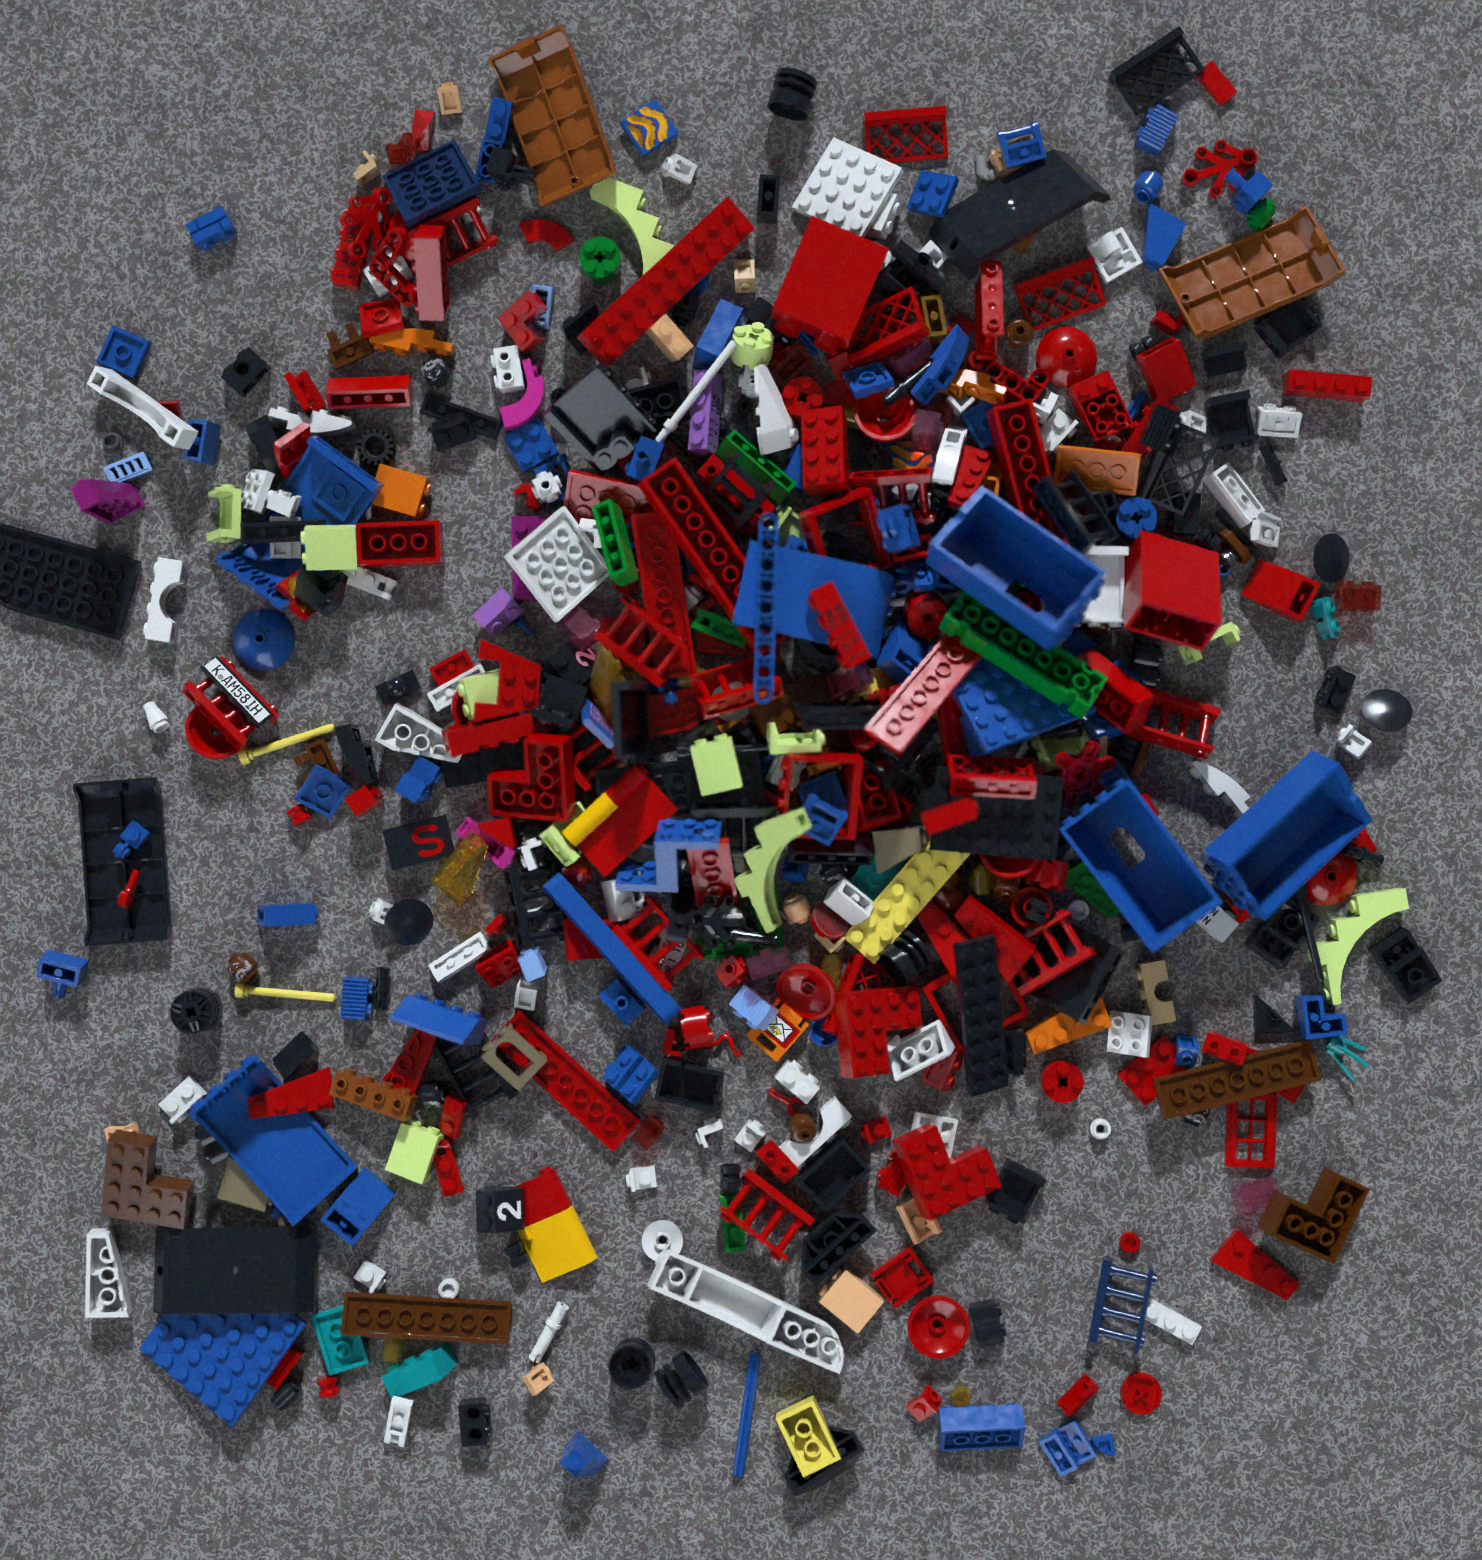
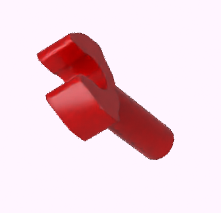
M133 869L125 890L120 892L117 904L121 907L128 909L134 899L132 893L141 874L138 870Z
M772 1087L768 1092V1095L786 1104L787 1113L790 1115L800 1113L792 1107L793 1103L797 1102L805 1106V1103L796 1095L788 1097Z

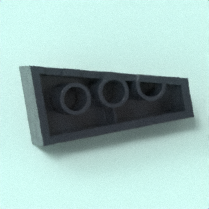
M680 376L629 389L628 391L632 397L636 396L641 401L642 407L646 412H651L655 416L656 422H664L668 418L671 419L686 399ZM689 409L680 421H690Z

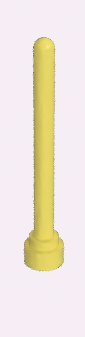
M328 724L254 749H247L245 747L238 752V757L242 765L251 763V760H254L257 756L333 732L335 726Z
M238 981L235 986V998L259 995L333 1002L336 999L335 994L251 987L246 982L239 983Z

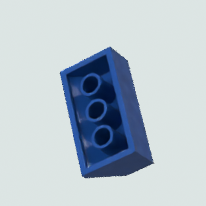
M422 993L407 995L390 1018V1020L461 1045L481 1044L488 1021L481 1018L482 1014L473 1011L466 1013L463 1011L464 1008L460 1006H446L445 1001L439 999L429 1000L427 999L428 996Z
M986 1404L984 1406L966 1405L964 1407L945 1406L939 1408L940 1451L1023 1447L1025 1422L1022 1404Z

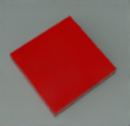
M395 297L359 305L364 338L404 329L401 303Z
M570 919L563 920L566 961L604 958Z

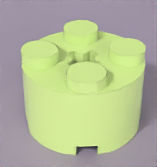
M760 322L735 327L732 341L737 344V347L731 353L732 361L739 367H742V365L749 366L750 370H754L756 366L762 363L768 366L773 352V334L764 328V324Z

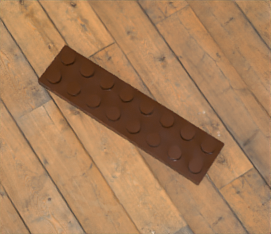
M1310 1039L1247 1054L1242 1065L1224 1060L1152 1078L1163 1120L1321 1080Z
M345 1291L341 1335L508 1345L512 1301Z

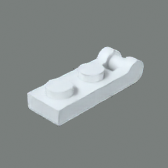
M359 566L357 570H340L339 572H343L348 576V585L389 601L392 598L391 592L393 587L397 585V581ZM381 582L386 584L383 591L379 590Z
M393 1396L384 1443L390 1444L392 1442L404 1448L413 1400Z

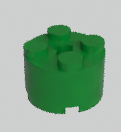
M594 237L584 242L580 250L579 259L585 276L596 284H607L613 281L619 275L622 268L621 255L616 243L606 237ZM600 258H603L602 263H598Z

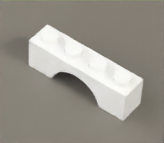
M158 557V561L155 562L153 568L155 579L150 586L152 597L151 602L147 605L148 621L143 628L145 639L175 644L178 623L168 616L165 602L167 595L173 588L185 584L188 563Z
M835 1095L820 1108L822 1125L812 1141L801 1144L789 1137L779 1146L799 1170L806 1164L805 1160L810 1155L814 1157L821 1150L820 1146L825 1141L827 1143L832 1141L836 1137L835 1132L840 1128H846L852 1121L850 1119L853 1117L851 1112Z

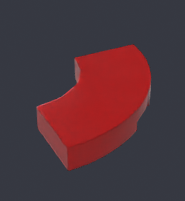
M533 219L519 224L529 244L545 242L558 252L574 243L572 236L563 227L552 221Z

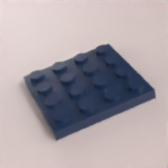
M455 139L382 175L408 228L483 191Z

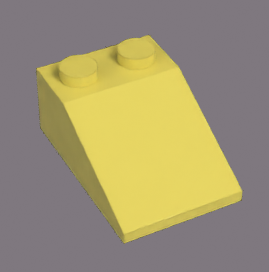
M814 1395L776 1413V1421L803 1477L841 1459Z

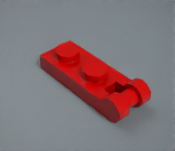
M446 1136L439 1141L433 1158L444 1197L465 1191L450 1137ZM445 1148L446 1153L439 1154L438 1149Z

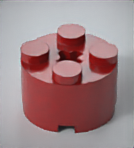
M796 377L790 380L784 387L782 399L786 410L793 420L801 422V411L822 407L823 392L820 385L811 377ZM800 396L806 398L805 403L803 401L798 402Z
M933 591L914 592L906 599L903 607L904 618L914 634L931 639L941 632L938 628L948 610L937 593Z
M1040 860L1037 866L1024 876L1023 884L1035 886V883H1037L1036 887L1047 890L1051 889L1052 886L1053 891L1064 893L1069 864L1060 861Z
M1033 886L1020 887V893L1011 900H1008L1007 904L1011 919L1018 925L1026 928H1037L1043 925L1025 918L1026 912L1029 911L1025 907L1028 906L1027 903H1030L1032 898L1052 905L1049 895L1042 889ZM1052 906L1050 911L1046 913V922L1048 921L1050 914L1052 912Z
M703 1005L681 1009L679 1015L682 1014V1016L678 1018L682 1040L688 1043V1045H684L685 1050L710 1046V1043L714 1042V1035L707 1022L711 1021L709 1010L704 1008Z
M1050 1060L1040 1070V1088L1045 1095L1055 1102L1062 1104L1071 1102L1083 1090L1085 1083L1083 1075L1068 1060ZM1059 1077L1065 1081L1063 1084L1059 1083Z

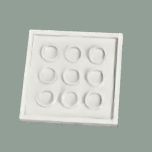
M833 137L792 208L794 211L809 218L815 216L861 237H865L903 174V168Z
M565 506L560 507L504 556L554 623L562 619L609 576L605 559L597 548L593 547V543L585 532L578 530L579 524Z

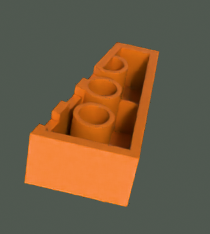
M1100 997L1085 1025L1056 1010L1026 1030L1024 1035L1030 1051L1035 1055L1111 1027L1112 1024L1102 997Z

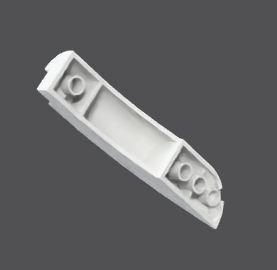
M663 1249L655 1261L656 1266L647 1284L650 1289L716 1317L765 1341L767 1344L840 1374L843 1365V1348L839 1336L825 1321L751 1285L669 1249Z

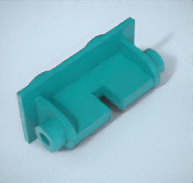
M1330 597L1312 601L1313 605L1311 607L1315 619L1323 618L1322 622L1316 623L1319 637H1322V640H1327L1340 636L1341 628L1338 620L1335 619L1334 602L1330 600Z

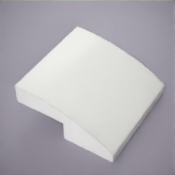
M915 1111L911 1131L927 1123L936 1125L948 1157L951 1158L958 1120Z

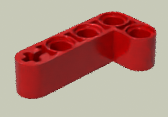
M975 351L970 354L967 361L968 370L990 375L989 371L991 370L997 371L999 376H991V383L1006 387V397L1014 402L1026 400L1023 397V393L1029 392L1033 397V403H1035L1050 379L1049 372L1044 368L1035 369L1026 381L997 360H980V363L976 365L973 363L977 361ZM1040 376L1044 379V382L1038 383L1034 377ZM1011 381L1016 385V387L1009 388L1007 387L1006 382Z

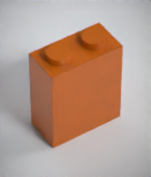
M379 464L375 479L384 486L371 506L419 520V516H423L425 512V497L429 496L432 484H429L430 480L421 475Z

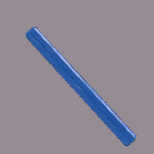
M751 1352L749 1356L733 1466V1475L739 1477L744 1475L761 1359V1354L758 1352Z

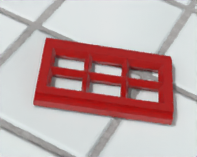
M1269 1093L1245 1099L1250 1100L1249 1117L1238 1116L1239 1101L1227 1104L1224 1166L1275 1168L1277 1094ZM1254 1100L1265 1101V1117H1253ZM1238 1121H1249V1138H1237ZM1253 1121L1265 1122L1264 1139L1253 1138ZM1237 1142L1248 1143V1159H1237ZM1253 1143H1264L1263 1160H1252Z

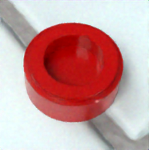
M1128 1231L1120 1236L1119 1245L1124 1252L1135 1253L1139 1250L1141 1241L1134 1232Z

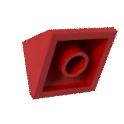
M513 817L483 822L477 826L512 850L520 845Z

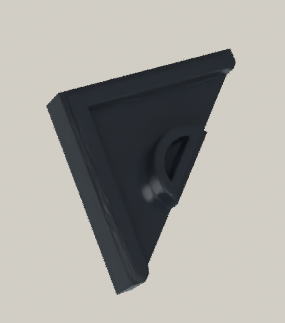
M1253 995L1256 1034L1294 1032V1028L1284 1021L1258 995Z

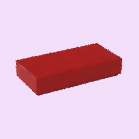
M1211 60L1204 66L1205 71L1199 74L1196 79L1221 107L1236 95L1238 91Z

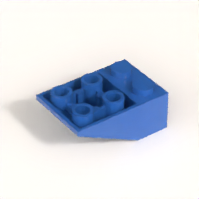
M898 616L876 666L902 685L928 655V639L914 634L907 622Z
M364 1167L320 1220L353 1246L394 1197L396 1192Z

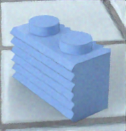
M532 944V948L520 952L518 962L526 982L544 976L548 967L544 961L545 958H543L544 954H541L542 951L539 950L540 947H535L534 944Z
M744 984L729 1003L734 1008L732 1012L741 1019L744 1016L748 1020L746 1024L754 1030L759 1028L765 1031L779 1012L754 990Z

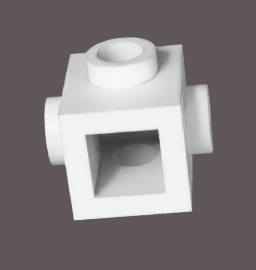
M745 365L744 375L740 374L738 387H742V394H746V397L757 398L755 383H751L755 382L754 370H750L749 366Z
M546 471L541 472L535 476L536 479L532 480L534 487H531L536 499L541 498L543 503L553 502L559 498V495H562L560 487H562L558 475L553 476L551 471L548 473ZM549 483L550 485L548 488L544 489L542 487L543 485Z

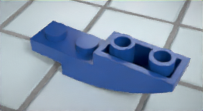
M492 97L485 138L482 139L475 175L478 181L496 184L491 179L486 168L493 146L506 149L511 128L510 120L514 105L513 101Z
M958 325L953 327L933 353L931 358L934 362L910 391L920 404L924 406L928 405L938 390L945 391L963 361L969 337Z

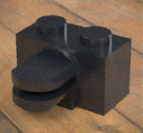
M493 146L486 171L491 176V179L496 182L498 188L509 191L510 189L517 190L519 183L529 186L535 185L533 178H537L538 172L536 170L524 167L521 159L515 156L513 151Z

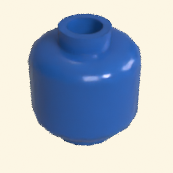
M1145 171L1140 174L1133 187L1136 199L1142 203L1156 200L1163 189V180L1154 171Z

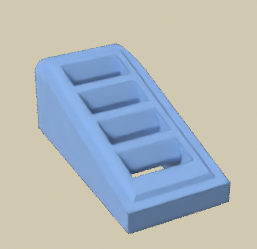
M532 285V292L537 294L538 292L548 293L547 297L539 296L542 301H547L546 306L548 310L546 314L541 316V318H545V322H534L538 328L549 329L555 287Z
M140 452L103 468L109 481L129 483L153 471L145 452ZM140 459L144 467L143 469H140L137 460ZM129 464H133L136 472H132ZM124 467L128 475H124L121 468ZM114 471H117L120 478H116Z

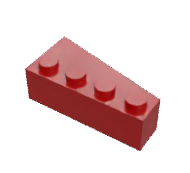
M1158 396L1150 405L1146 404L1140 412V415H1142L1140 421H1134V425L1128 430L1131 432L1127 439L1123 438L1117 446L1120 449L1119 451L1140 453V466L1145 460V456L1152 450V448L1140 444L1139 440L1155 404L1158 403L1177 412L1180 410L1161 396Z
M525 711L477 722L467 720V724L460 726L459 723L447 726V729L441 731L446 754L451 757L479 751L480 746H483V748L498 747L501 741L503 743L519 742V737H527L532 732H536L531 713Z
M970 894L954 915L972 938L991 933L995 936L998 971L1008 983L1035 950V944Z
M930 901L918 913L917 919L958 989L953 944L969 939Z

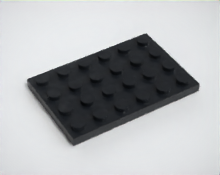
M937 766L933 808L966 797L964 795H949L948 767ZM965 769L969 772L974 771V769ZM1034 775L1037 778L1034 799L968 796L971 800H976L979 812L976 813L978 818L931 834L929 850L1056 861L1064 777Z

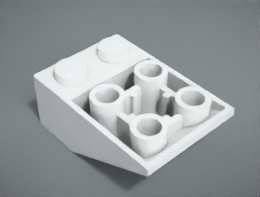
M616 879L601 882L608 919L611 922L634 918L649 904L645 900L649 895L652 898L656 896L662 902L661 908L663 910L671 909V892L615 891Z

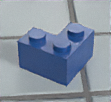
M418 755L408 773L404 772L394 791L415 803L427 802L433 793L431 790L434 783L438 784L443 776L441 772L442 767Z
M1316 993L1295 995L1299 1037L1314 1039L1348 1035L1346 1014L1338 1011L1325 1013L1322 995Z

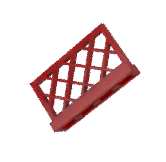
M946 106L864 112L863 125L866 152L871 154L872 149L877 146L885 153L881 159L890 163L948 159ZM941 121L942 130L938 135H935L928 127L932 122ZM918 123L923 128L918 137H915L908 130L912 124ZM892 125H898L903 130L897 139L888 132ZM869 127H878L883 132L876 141L869 135ZM925 131L934 138L928 147L919 140ZM905 132L914 140L908 149L899 142V139ZM885 134L894 141L888 150H885L878 143ZM936 140L943 146V154L936 155L930 150V147ZM916 142L925 149L921 156H914L909 151ZM895 144L905 151L900 158H894L889 153Z
M1093 256L1012 286L1024 320L1032 327L1030 318L1033 312L1043 317L1040 325L1032 327V332L1107 305L1094 267L1095 261ZM1089 271L1092 277L1090 286L1080 282L1083 273ZM1068 279L1075 283L1071 293L1060 289L1064 280ZM1077 285L1088 289L1083 300L1073 295ZM1045 287L1056 290L1051 300L1041 296ZM1090 291L1098 295L1100 303L1092 305L1086 302ZM1058 292L1069 296L1064 307L1054 302ZM1031 294L1037 297L1032 307L1025 304L1023 295ZM1071 298L1081 302L1078 311L1073 312L1067 309ZM1039 299L1049 303L1045 314L1035 309ZM1052 305L1062 309L1059 318L1054 319L1048 316ZM1046 318L1049 319V320H1051V321H1048V322L1044 323V321H1045Z
M912 286L863 311L848 346V360L852 366L857 368L875 362L930 335ZM910 295L911 301L909 306H902L903 298ZM890 304L894 306L890 316L882 314L886 306ZM899 308L906 310L902 321L894 319ZM912 312L917 315L918 321L910 325L906 322ZM872 313L875 314L876 317L872 325L866 324L867 316ZM881 317L888 319L884 330L876 328ZM892 322L900 324L896 332H888ZM863 326L870 328L865 339L859 337ZM875 330L882 333L878 341H870ZM856 340L863 341L861 349L855 352L853 347Z
M947 755L950 783L949 795L1035 798L1037 778L1034 777L1031 759ZM954 762H960L962 765L959 766ZM975 763L983 764V766L979 767ZM1018 766H1027V767L1024 768V769H1021V768H1019ZM969 767L970 769H974V771L969 772L965 769ZM991 769V770L996 771V772H994V773L991 774L990 772H988V771H986V770ZM1012 770L1015 772V774L1012 775L1007 771Z
M854 953L850 955L836 993L854 991L855 985L862 982L864 989H868L865 980L875 977L878 987L894 986L895 980L891 977L889 983L882 986L878 975L884 972L887 973L884 967L877 963L873 964L864 956ZM864 963L869 965L873 972L872 975L865 978L861 971ZM834 1005L831 1012L826 1016L821 1030L838 1037Z

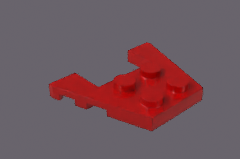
M479 640L478 659L499 661L500 663L496 704L475 702L473 722L537 707L541 665L485 640Z

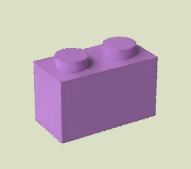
M501 588L472 616L495 639L524 610Z

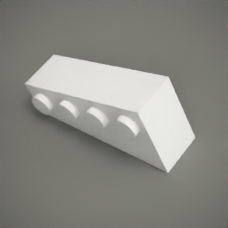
M93 1228L87 1233L85 1318L129 1317L133 1309L114 1229Z

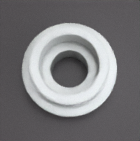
M1098 1118L1091 1123L1090 1132L1097 1139H1105L1111 1133V1126L1107 1120ZM1099 1125L1104 1127L1102 1132H1097Z

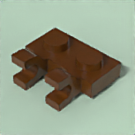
M353 322L345 325L351 339L340 344L339 338L334 331L326 334L332 345V348L327 351L336 370L374 354L368 339L364 338L363 334L359 335Z
M324 738L304 746L306 753L293 758L297 766L311 761L313 767L317 764L339 777L341 776ZM309 774L302 776L303 781L306 780Z

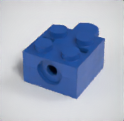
M900 504L877 511L878 517H876V522L884 536L882 537V544L885 550L887 549L889 553H899L921 546L910 505Z

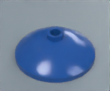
M260 609L246 614L238 622L233 633V647L236 655L245 665L256 670L267 671L281 666L288 660L294 649L295 636L292 626L284 616L272 610ZM259 635L263 636L262 642L257 641Z

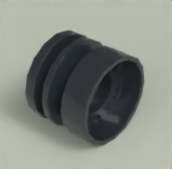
M778 69L773 82L774 90L770 93L767 108L773 114L793 121L806 120L812 104L810 100L813 99L817 86L816 79L798 69Z
M909 931L901 933L900 937L895 939L894 945L889 944L878 954L879 960L886 972L896 982L906 987L918 977V972L923 973L926 967L928 968L934 963L933 957L926 945Z
M205 987L194 988L179 994L173 1000L170 1007V1018L173 1025L181 1032L187 1034H197L215 1026L223 1013L220 997L213 990ZM191 1008H195L194 1012L196 1015H192L193 1010Z
M638 1337L627 1338L621 1341L612 1353L608 1364L612 1381L619 1387L627 1390L643 1386L650 1378L656 1363L655 1352L652 1346L647 1341ZM631 1357H635V1365H632Z
M684 1350L672 1358L674 1368L669 1364H664L663 1370L658 1369L655 1371L656 1380L663 1394L678 1409L685 1406L684 1401H691L689 1390L693 1394L699 1395L709 1387L701 1368L692 1356Z

